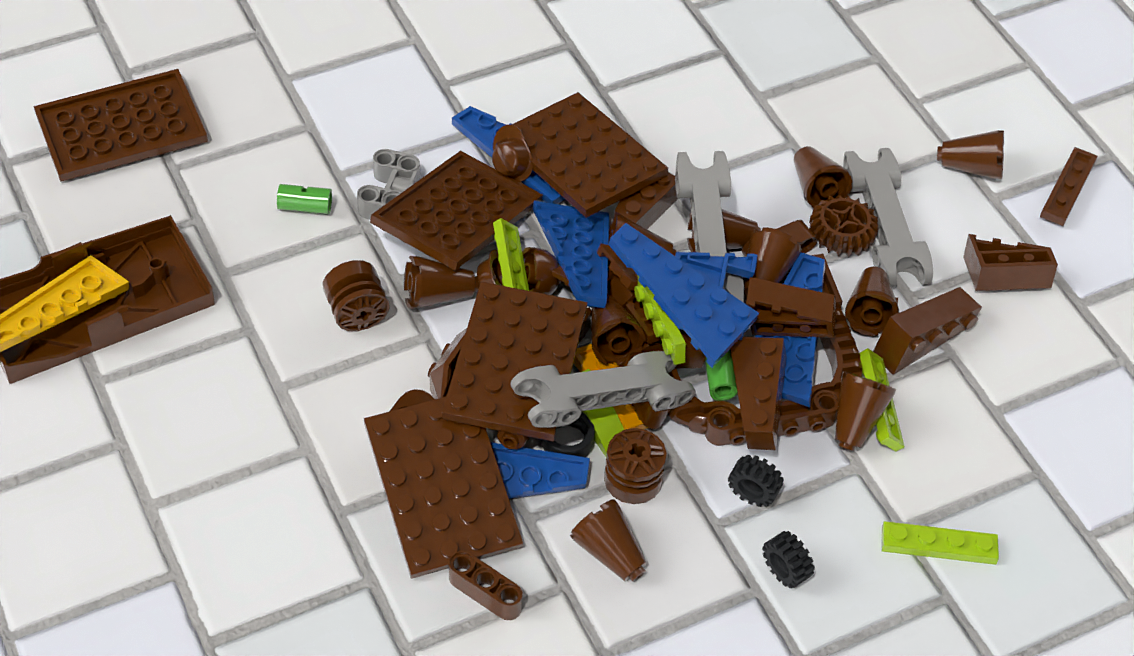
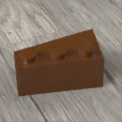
M668 172V176L621 199L615 209L614 217L617 215L623 216L648 229L678 200L675 175Z
M968 234L963 258L976 291L1052 288L1058 263L1051 247L1018 242L1017 246L1003 244L1001 239L993 238L991 242L976 239L977 235Z
M750 277L746 305L759 313L757 320L751 325L752 335L834 338L836 320L835 295Z

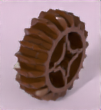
M839 194L836 199L829 196L827 200H821L818 205H815L810 216L809 229L817 237L819 248L826 247L828 253L835 251L838 256L841 253H845L848 257L852 252L859 255L861 250L867 251L869 246L874 243L878 233V217L874 216V209H868V203L861 204L859 198L853 200L850 198V195L847 198H842Z

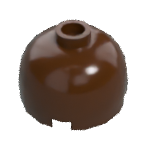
M525 248L522 254L529 291L552 295L557 289L558 284L562 282L551 274L552 270L559 267L556 257L541 248Z

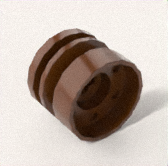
M352 260L334 267L322 282L323 291L328 303L331 305V311L336 324L346 331L369 329L382 321L390 309L389 300L381 286L376 269L371 263L364 260Z
M632 428L615 434L610 440L606 454L604 482L606 489L614 498L624 503L640 504L656 497L661 490L667 455L665 445L661 439L648 430Z

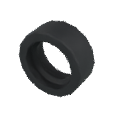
M581 412L576 421L564 426L579 429L584 434L582 442L575 445H563L555 440L542 439L544 451L587 457L594 446V425L588 416Z

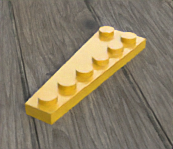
M90 255L0 314V352L102 302L117 297V295L129 289V281Z

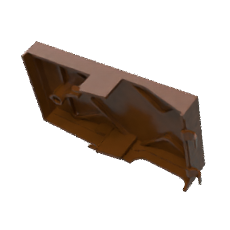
M171 215L85 243L79 242L66 249L41 256L39 263L34 268L0 279V314L90 255L129 281V289L117 295V297L102 302L0 352V365L9 384L215 305L212 286Z

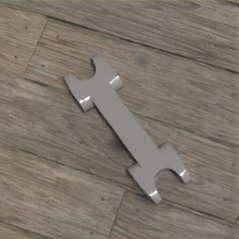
M880 148L878 151V161L866 162L859 158L854 151H846L843 167L852 178V189L850 192L861 191L865 203H868V209H874V216L878 217L877 238L880 245L874 246L872 250L874 266L885 270L892 288L896 287L897 273L899 272L911 273L922 285L931 284L933 264L928 245L925 241L913 242L894 189L901 186V171L890 148Z
M715 151L713 165L709 168L701 169L691 163L687 152H678L675 172L677 198H690L696 252L724 257L727 252L720 197H730L731 176L726 154L724 151ZM726 272L723 289L743 302V277Z
M664 351L638 354L625 367L560 375L557 368L553 365L534 367L517 374L510 384L515 394L528 396L539 402L528 413V418L535 427L564 426L576 421L581 415V411L646 401L649 402L655 411L673 409L689 402L696 393L690 382L676 380L668 374L676 365H674L670 355H666Z

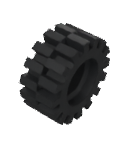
M746 455L745 457H740L729 474L728 482L730 483L728 485L730 488H734L732 492L735 495H741L739 497L741 500L747 499L748 504L753 505L755 502L758 507H761L762 504L766 507L774 502L784 484V479L780 477L782 474L780 470L775 471L776 466L773 463L768 465V460L765 458L761 461L759 456L754 455L752 459L751 455Z
M783 531L763 544L762 550L764 553L762 554L767 559L765 561L766 565L771 567L770 572L772 575L776 574V579L779 582L782 581L785 587H796L814 574L815 566L811 564L814 561L812 557L808 556L810 552L808 549H804V543L801 540L797 541L795 534L791 535V532Z

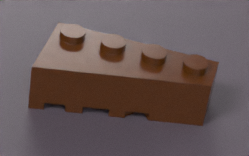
M961 287L953 289L891 316L873 352L883 358L885 368L894 375L959 333L972 328L978 321L977 316L982 306Z
M742 337V340H738L731 347V354L747 448L776 450L787 359L784 338Z

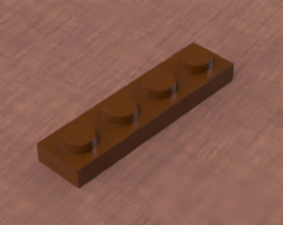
M1074 147L1042 209L1041 218L1064 226L1096 162L1097 155Z

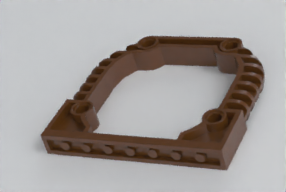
M824 254L812 255L818 258L825 259ZM826 259L823 293L835 295L836 320L834 338L820 337L832 368L833 379L831 382L820 383L812 387L810 407L789 400L781 401L777 436H792L799 432L820 431L823 428L833 426L837 420L843 371L862 377L861 355L851 334V329L846 322L845 314L842 312L841 306L843 301ZM788 272L787 275L784 277V279L782 280L781 284H783V283L785 282V280H786V278H787L789 272ZM636 298L627 302V304L634 303V308H643L642 302H638ZM662 340L651 344L644 341L642 345L643 353L664 351ZM676 368L668 373L674 379L682 381ZM694 396L686 404L670 409L668 413L674 422L689 426V430L692 432L705 434L707 441L713 445H739L746 442L741 410L732 403L726 401L703 402Z

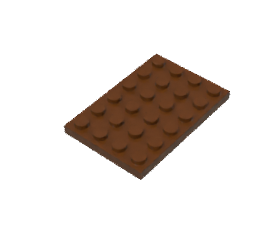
M179 69L33 106L60 182L208 142L207 133Z
M579 92L511 124L520 129L533 157V160L529 159L533 165L532 170L586 218L668 176V167Z
M460 150L371 214L370 223L456 271L495 240L493 226L495 221L502 218L514 225L533 210L534 201H542L543 194L509 176L499 173L496 169Z
M481 282L442 410V419L554 441L557 427H535L528 418L529 411L538 405L539 402L534 398L515 394L510 384L512 379L520 372L539 366L553 365L557 368L560 375L571 374L588 302Z
M446 397L364 418L365 429L411 579L448 569L451 555L458 551H466L478 559H484L523 548V541L486 428L442 419V410Z

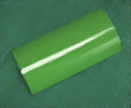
M279 184L277 209L330 214L332 189L309 186L304 188V186Z
M730 348L713 368L706 362L707 357L705 358L710 396L719 401L729 400L737 394Z

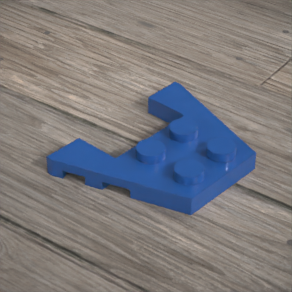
M676 252L675 254L681 261L721 288L724 285L726 272L748 279L753 277L757 261L756 254H747L746 257H736L735 253H725L724 257L710 256V253Z

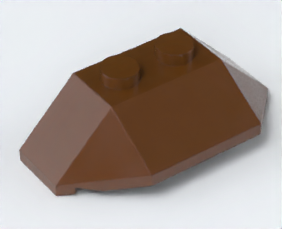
M467 328L457 334L451 344L447 343L445 345L441 358L437 363L434 362L428 371L430 391L434 399L447 397Z

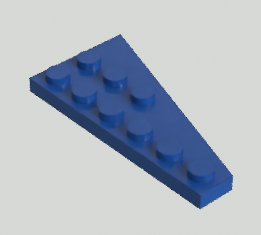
M471 106L452 117V125L492 157L494 152L493 140L496 132L506 124L496 121L495 116ZM533 170L526 180L521 181L524 185L543 194L542 200L547 203L559 204L565 200L564 197Z
M534 201L532 208L569 281V286L576 300L588 302L587 307L605 308L607 301L608 258L605 256L600 257L597 254V250L601 243L608 245L609 212L598 211L586 218L572 206Z
M627 223L610 238L608 245L627 268H632L639 276L638 281L644 288L648 287L654 294L653 299L678 329H682L692 339L690 343L696 350L700 349L707 357L706 362L711 368L719 362L757 320L759 315L757 311Z
M800 253L783 284L823 292L825 259ZM756 335L755 337L784 338L787 359L782 398L810 407L818 337Z
M490 442L508 499L586 488L590 458L523 447L520 449H508L502 444Z

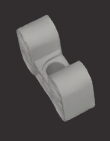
M380 149L374 153V177L377 181L387 184L385 188L364 185L358 189L357 204L358 213L361 217L371 219V214L420 180V161L416 156L389 149Z

